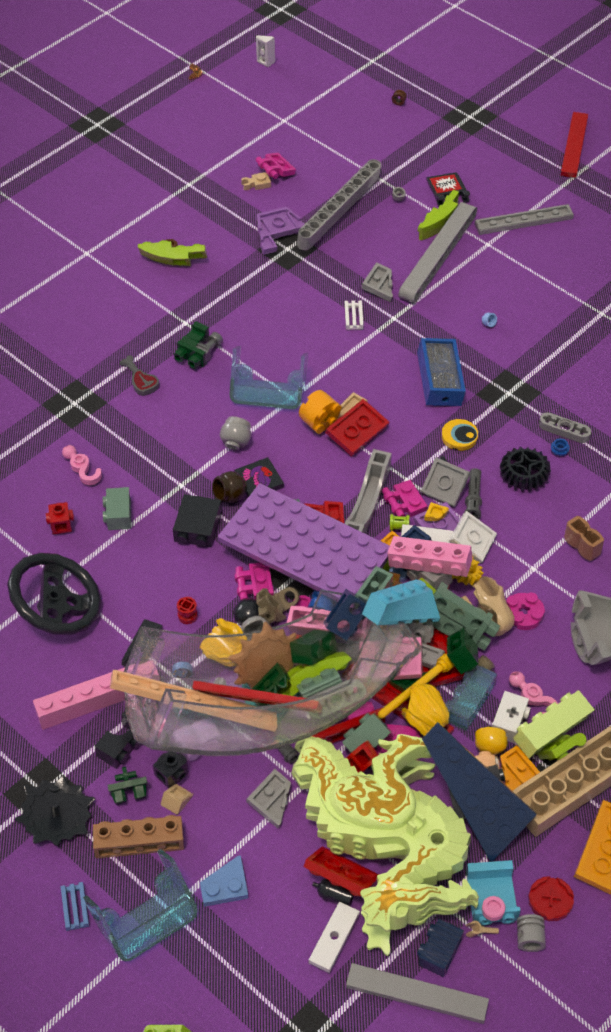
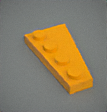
M603 800L573 877L611 895V803Z

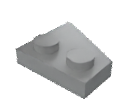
M376 262L362 283L361 288L391 302L393 297L391 290L392 269Z
M274 769L252 792L246 802L278 829L282 821L291 782Z

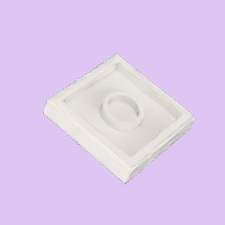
M466 511L463 513L449 542L470 545L474 560L481 563L497 533Z

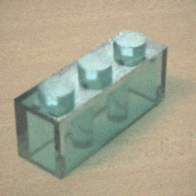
M477 665L470 672H465L463 683L456 686L453 699L448 700L445 704L449 712V723L465 731L469 729L495 686L496 673L480 665Z

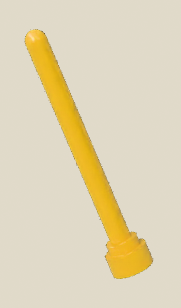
M447 654L440 656L435 667L378 712V717L381 719L385 718L410 698L409 690L413 685L427 684L439 673L450 671L454 664Z

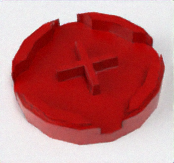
M542 877L534 882L528 895L529 906L533 913L547 921H559L566 918L574 904L572 889L560 878Z

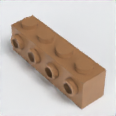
M168 815L164 818L146 817L143 820L125 819L121 822L110 823L104 821L99 824H93V849L95 857L98 859L184 850L182 817Z

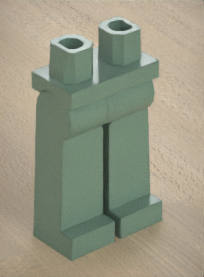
M441 582L433 594L440 616L438 622H433L434 628L448 636L465 628L477 647L485 651L491 639L483 635V633L485 632L494 637L500 625L491 620L493 614L490 612L486 614L484 610L474 607L448 590V585Z

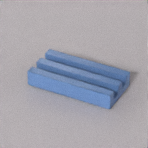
M79 882V885L70 884L69 887L61 886L66 931L89 927L83 882ZM75 891H80L83 922L80 923ZM67 893H71L74 924H70Z

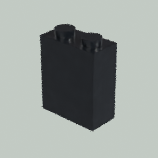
M184 494L173 527L174 542L193 544L200 547H212L222 513L221 500Z

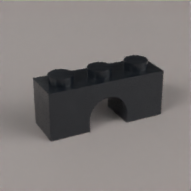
M133 701L121 714L122 724L128 731L123 735H115L107 731L94 746L96 756L115 769L121 763L124 764L128 760L132 750L138 748L143 737L155 727L154 712L136 701Z

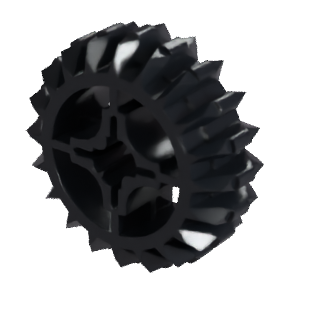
M521 446L518 450L513 448L512 451H507L500 463V475L503 477V482H507L508 487L514 486V490L521 489L522 492L524 489L531 492L532 488L537 491L539 487H543L547 483L551 473L550 461H548L547 456H543L542 451L536 452V448L530 450L529 447L523 449Z

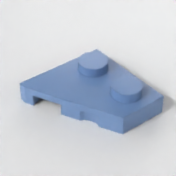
M241 856L235 857L200 882L204 907L248 899Z

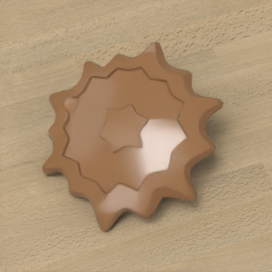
M264 622L262 631L260 633H253L250 641L241 639V652L229 656V660L236 664L234 672L238 674V678L234 683L236 685L248 684L250 688H253L277 662L283 665L286 672L294 668L290 642L296 640V633L286 636L283 629L274 630L267 622Z

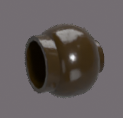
M234 471L224 472L220 476L215 477L212 482L214 497L226 503L238 502L243 498L247 490L246 480Z

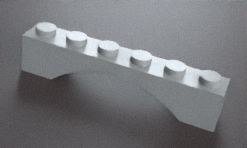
M373 449L358 499L350 516L345 521L346 525L366 534L391 469L392 453Z

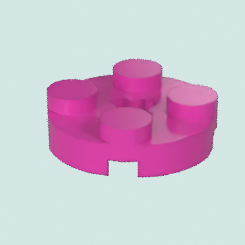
M517 593L507 598L506 603L513 612L514 625L517 626V629H534L543 620L544 605L535 593ZM526 609L528 611L527 614H524L522 611L519 610Z

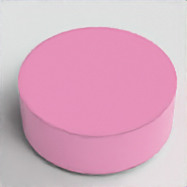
M490 896L483 901L482 914L486 919L498 921L504 916L505 903L501 898Z

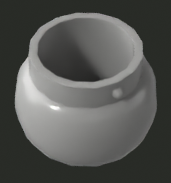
M228 417L220 430V438L225 443V447L232 450H239V448L245 447L251 439L250 422L239 417Z

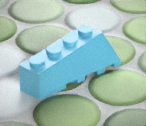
M417 579L371 593L362 615L376 625L398 624L399 621L408 624L412 623L413 620H418L420 623L427 622L428 619H431L433 622L440 620L433 591L423 581Z

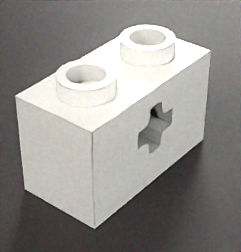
M505 691L492 727L503 729L506 732L507 741L515 743L513 737L518 733L516 729L522 725L523 719H528L531 708L527 707L529 698Z

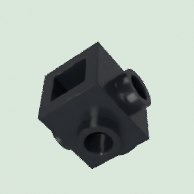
M171 749L169 752L163 753L157 762L153 764L154 775L165 786L170 788L177 781L180 782L186 777L188 773L187 759L183 754H177Z

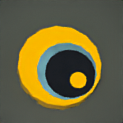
M455 419L444 425L441 438L448 448L464 451L475 446L478 440V430L470 421Z

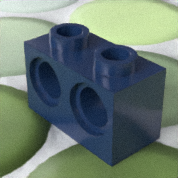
M345 589L323 624L326 629L347 641L349 637L355 635L358 629L357 625L361 619L364 620L366 618L362 613L367 601ZM353 603H358V604H359V607L357 608V610H355V611H350V610H349V607H350ZM340 621H347V625L344 628L337 627Z

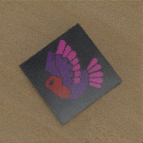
M268 457L234 470V472L239 473L246 480L247 490L245 493L248 497L259 483L273 490L284 487V482Z

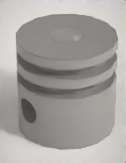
M527 914L517 918L519 949L535 952L545 948V921L543 917Z

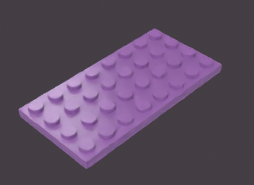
M261 483L258 484L218 535V542L337 601L345 589L356 594L375 566L383 568L388 561L387 553L390 547L386 543ZM353 603L350 607L354 609L355 603Z

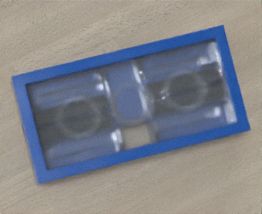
M421 338L417 356L426 405L461 406L466 390L456 339Z

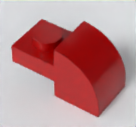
M367 740L346 758L350 766H355L359 773L372 766V759L379 754L369 740Z

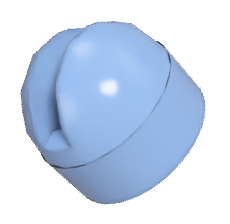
M485 313L482 316V323L488 327L495 326L497 323L496 314Z

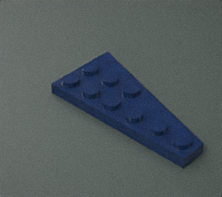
M437 722L422 740L490 862H493L537 813Z

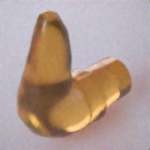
M191 64L190 69L193 73L189 76V79L201 76V68Z

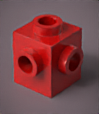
M68 502L48 505L49 513L45 514L47 524L51 525L52 534L72 532L71 521H74L73 509L69 510Z

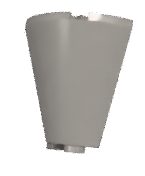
M579 590L572 607L575 617L574 622H571V634L575 650L584 663H590V665H598L610 661L611 598Z

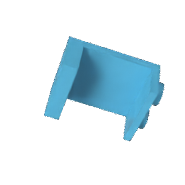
M512 860L467 863V881L479 896L478 907L475 908L470 905L473 921H478L481 925H489L493 922L510 924L517 921L520 915V907L516 905L512 881L514 869ZM496 896L504 901L505 913L500 920L490 921L482 914V904L487 897Z

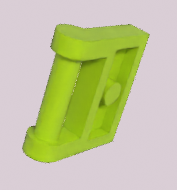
M576 733L572 736L562 735L539 751L537 755L540 759H548L549 761L555 758L557 760L562 759L568 755L567 751L575 745L583 746L586 743V736L583 733Z

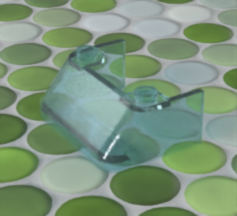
M236 346L233 349L229 396L234 403L283 409H296L300 406L306 382L308 353H304L301 356L300 370L292 371L288 376L287 383L253 380L252 368L248 365L240 364L241 346Z
M162 849L157 850L166 870L155 878L154 886L158 894L121 918L114 909L105 908L100 910L99 906L87 895L83 897L98 928L116 955L123 961L133 960L193 921L197 916V905L174 858Z

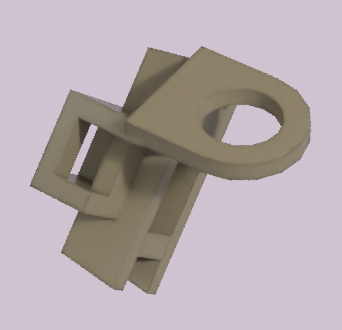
M287 587L272 596L267 588H263L257 593L259 616L264 617L269 624L274 621L278 623L285 620L286 616L283 612L298 603V591L293 587ZM288 591L293 592L295 595V599L291 603L285 598Z

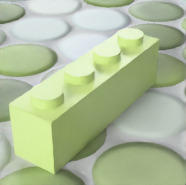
M579 690L573 694L568 692L560 699L561 702L559 704L556 702L552 703L545 709L546 713L542 714V712H539L531 719L532 722L530 724L524 722L516 729L518 733L513 739L528 758H531L584 721L595 710Z

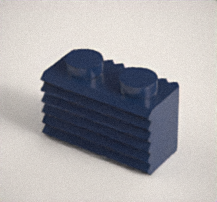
M440 918L436 925L432 923L426 935L429 937L426 944L422 943L418 949V965L444 977L463 939L464 930Z

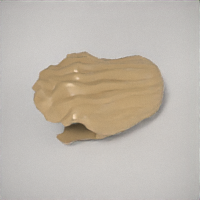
M483 576L480 581L473 585L475 588L473 593L479 601L478 608L484 610L486 614L488 612L493 614L491 620L500 625L495 636H501L513 627L514 615L506 603L503 587L498 585L493 578ZM466 596L461 597L463 600L471 604V602Z

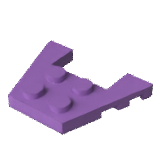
M288 207L257 214L256 220L262 254L276 252L277 245L273 239L298 233L299 229L305 224Z

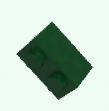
M465 628L447 637V656L460 674L474 670L479 664L478 647Z
M314 629L290 642L292 663L314 665L337 652L335 633Z

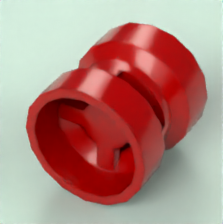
M183 597L178 600L177 611L179 621L183 624L194 623L198 618L195 599Z

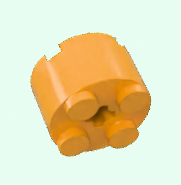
M317 390L307 397L309 400L306 404L302 403L299 409V417L317 434H321L338 420L342 406L323 390Z

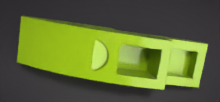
M453 190L450 195L446 196L443 205H440L438 209L433 207L431 212L426 214L425 220L418 226L419 240L430 238L441 231L458 207L459 191Z
M166 240L157 243L143 242L138 244L141 255L163 264L191 266V259L207 258L205 245L201 244L173 247L171 241L168 242Z
M335 652L314 665L299 664L287 672L291 679L288 681L287 688H281L278 694L294 696L299 692L297 685L301 684L302 680L320 675L321 671L329 668L341 671L348 666V662L352 659L345 652Z

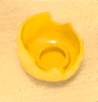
M484 727L476 730L475 744L477 749L481 752L489 751L492 755L502 753L507 747L506 732L496 727Z

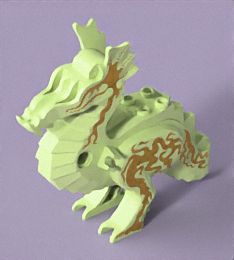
M399 734L396 740L393 741L379 739V746L388 751L379 753L378 756L372 759L374 775H366L362 771L358 773L355 766H350L348 759L344 758L341 751L336 750L330 742L319 737L303 736L295 744V749L300 755L293 764L291 773L301 789H309L305 809H307L306 819L317 822V836L327 840V847L330 848L332 853L337 855L346 853L357 859L399 858L403 860L388 872L377 875L378 884L376 887L366 888L360 892L364 899V904L361 907V915L365 919L362 932L366 933L369 937L367 942L368 950L380 948L388 956L390 955L389 940L391 930L405 928L407 923L421 925L434 914L450 915L458 913L460 909L465 910L469 905L475 908L478 907V893L471 888L466 879L462 880V887L452 880L448 881L449 888H445L442 885L439 887L433 886L437 884V881L451 879L453 874L463 869V864L468 858L471 834L467 833L464 819L459 818L451 806L447 807L436 795L431 797L420 790L417 792L408 786L420 779H432L435 774L430 772L435 768V764L417 760L419 758L432 757L422 738Z

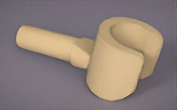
M472 921L465 925L473 930L466 933L467 937H474L480 933H499L498 928L481 926L478 921Z

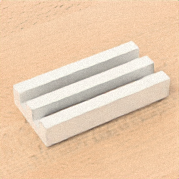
M345 301L346 330L363 329L362 301H358V303H355V301H352V303ZM349 308H352L353 325H349ZM355 308L359 309V325H356Z

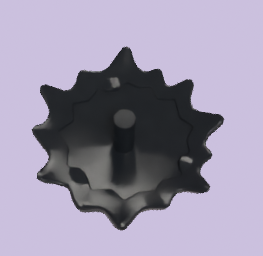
M64 775L54 783L42 780L38 787L24 785L27 799L21 804L23 814L15 817L14 820L25 825V832L33 835L34 844L51 841L55 846H58L62 840L70 841L75 835L88 834L86 822L91 817L88 807L95 800V797L84 796L82 785H68Z

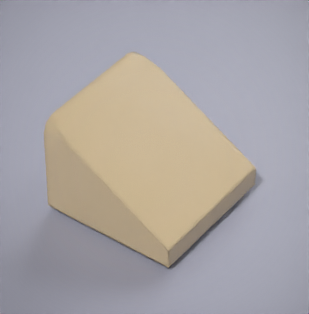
M174 784L163 793L161 805L171 812L179 814L193 794L178 784Z

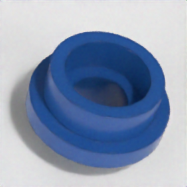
M556 439L551 444V451L555 455L564 456L569 452L570 447L565 439Z

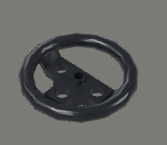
M36 553L22 558L11 569L7 583L10 601L20 617L36 629L52 635H74L87 630L98 619L102 604L98 585L90 573L74 560L59 554ZM44 565L41 575L40 600L37 603V609L40 612V615H38L29 608L23 599L20 582L22 575L29 568ZM64 570L69 571L80 580L87 590L86 594L78 595L70 592L63 584ZM48 581L53 582L55 586L50 585ZM67 601L72 602L74 606L69 605ZM86 613L77 621L62 623V618L68 614L78 616Z

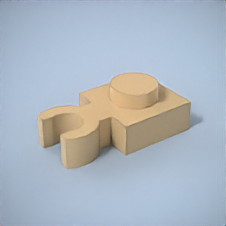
M266 172L251 175V178L244 177L241 179L244 190H250L252 187L255 190L271 187V181Z

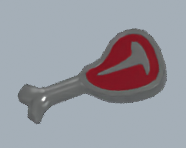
M128 355L126 359H122L120 365L127 366L133 373L132 385L138 395H149L159 388V379L155 375L146 374L138 369L133 363V356Z

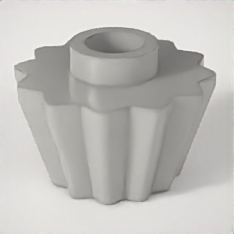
M430 619L423 623L414 620L408 624L406 629L408 632L407 636L409 638L421 637L422 643H430L434 633L433 622Z

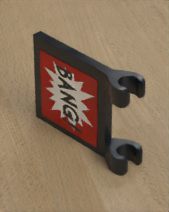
M457 172L426 177L438 207L444 204L445 197L450 195L453 190L459 191L463 202L470 201L468 197L470 192L466 190Z

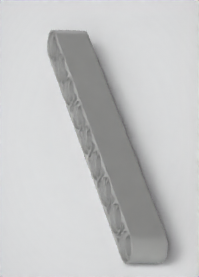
M375 159L369 160L299 229L297 237V247L299 249H310L379 179L382 166L380 161Z
M463 202L458 205L399 290V298L412 303L418 301L474 220L477 207Z

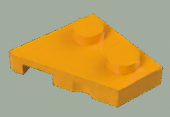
M517 745L500 756L501 768H503L506 780L504 782L512 791L540 773Z

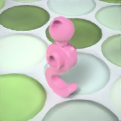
M72 445L64 447L62 455L64 458L70 459L71 468L79 473L81 482L86 485L97 484L102 478L101 468H97L93 476H87L86 474L89 470L88 457L85 454H76L77 450Z
M515 671L510 674L509 683L513 687H519L522 690L520 695L529 698V705L550 706L554 702L557 703L552 697L542 696V689L537 684H527L523 673Z

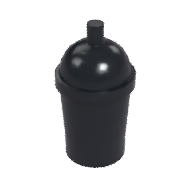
M323 879L320 883L313 882L312 886L317 887L318 895L323 900L335 903L341 902L348 906L351 905L354 895L348 889L342 886H335L328 879Z

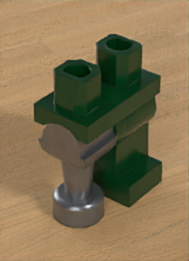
M195 321L190 332L177 342L174 359L178 362L186 359L189 367L196 369L198 366L204 368L207 361L211 359L210 351L214 346L218 347L223 342V338L217 332H212L209 336V327Z

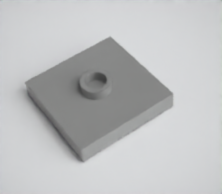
M435 457L421 492L456 507L471 472Z

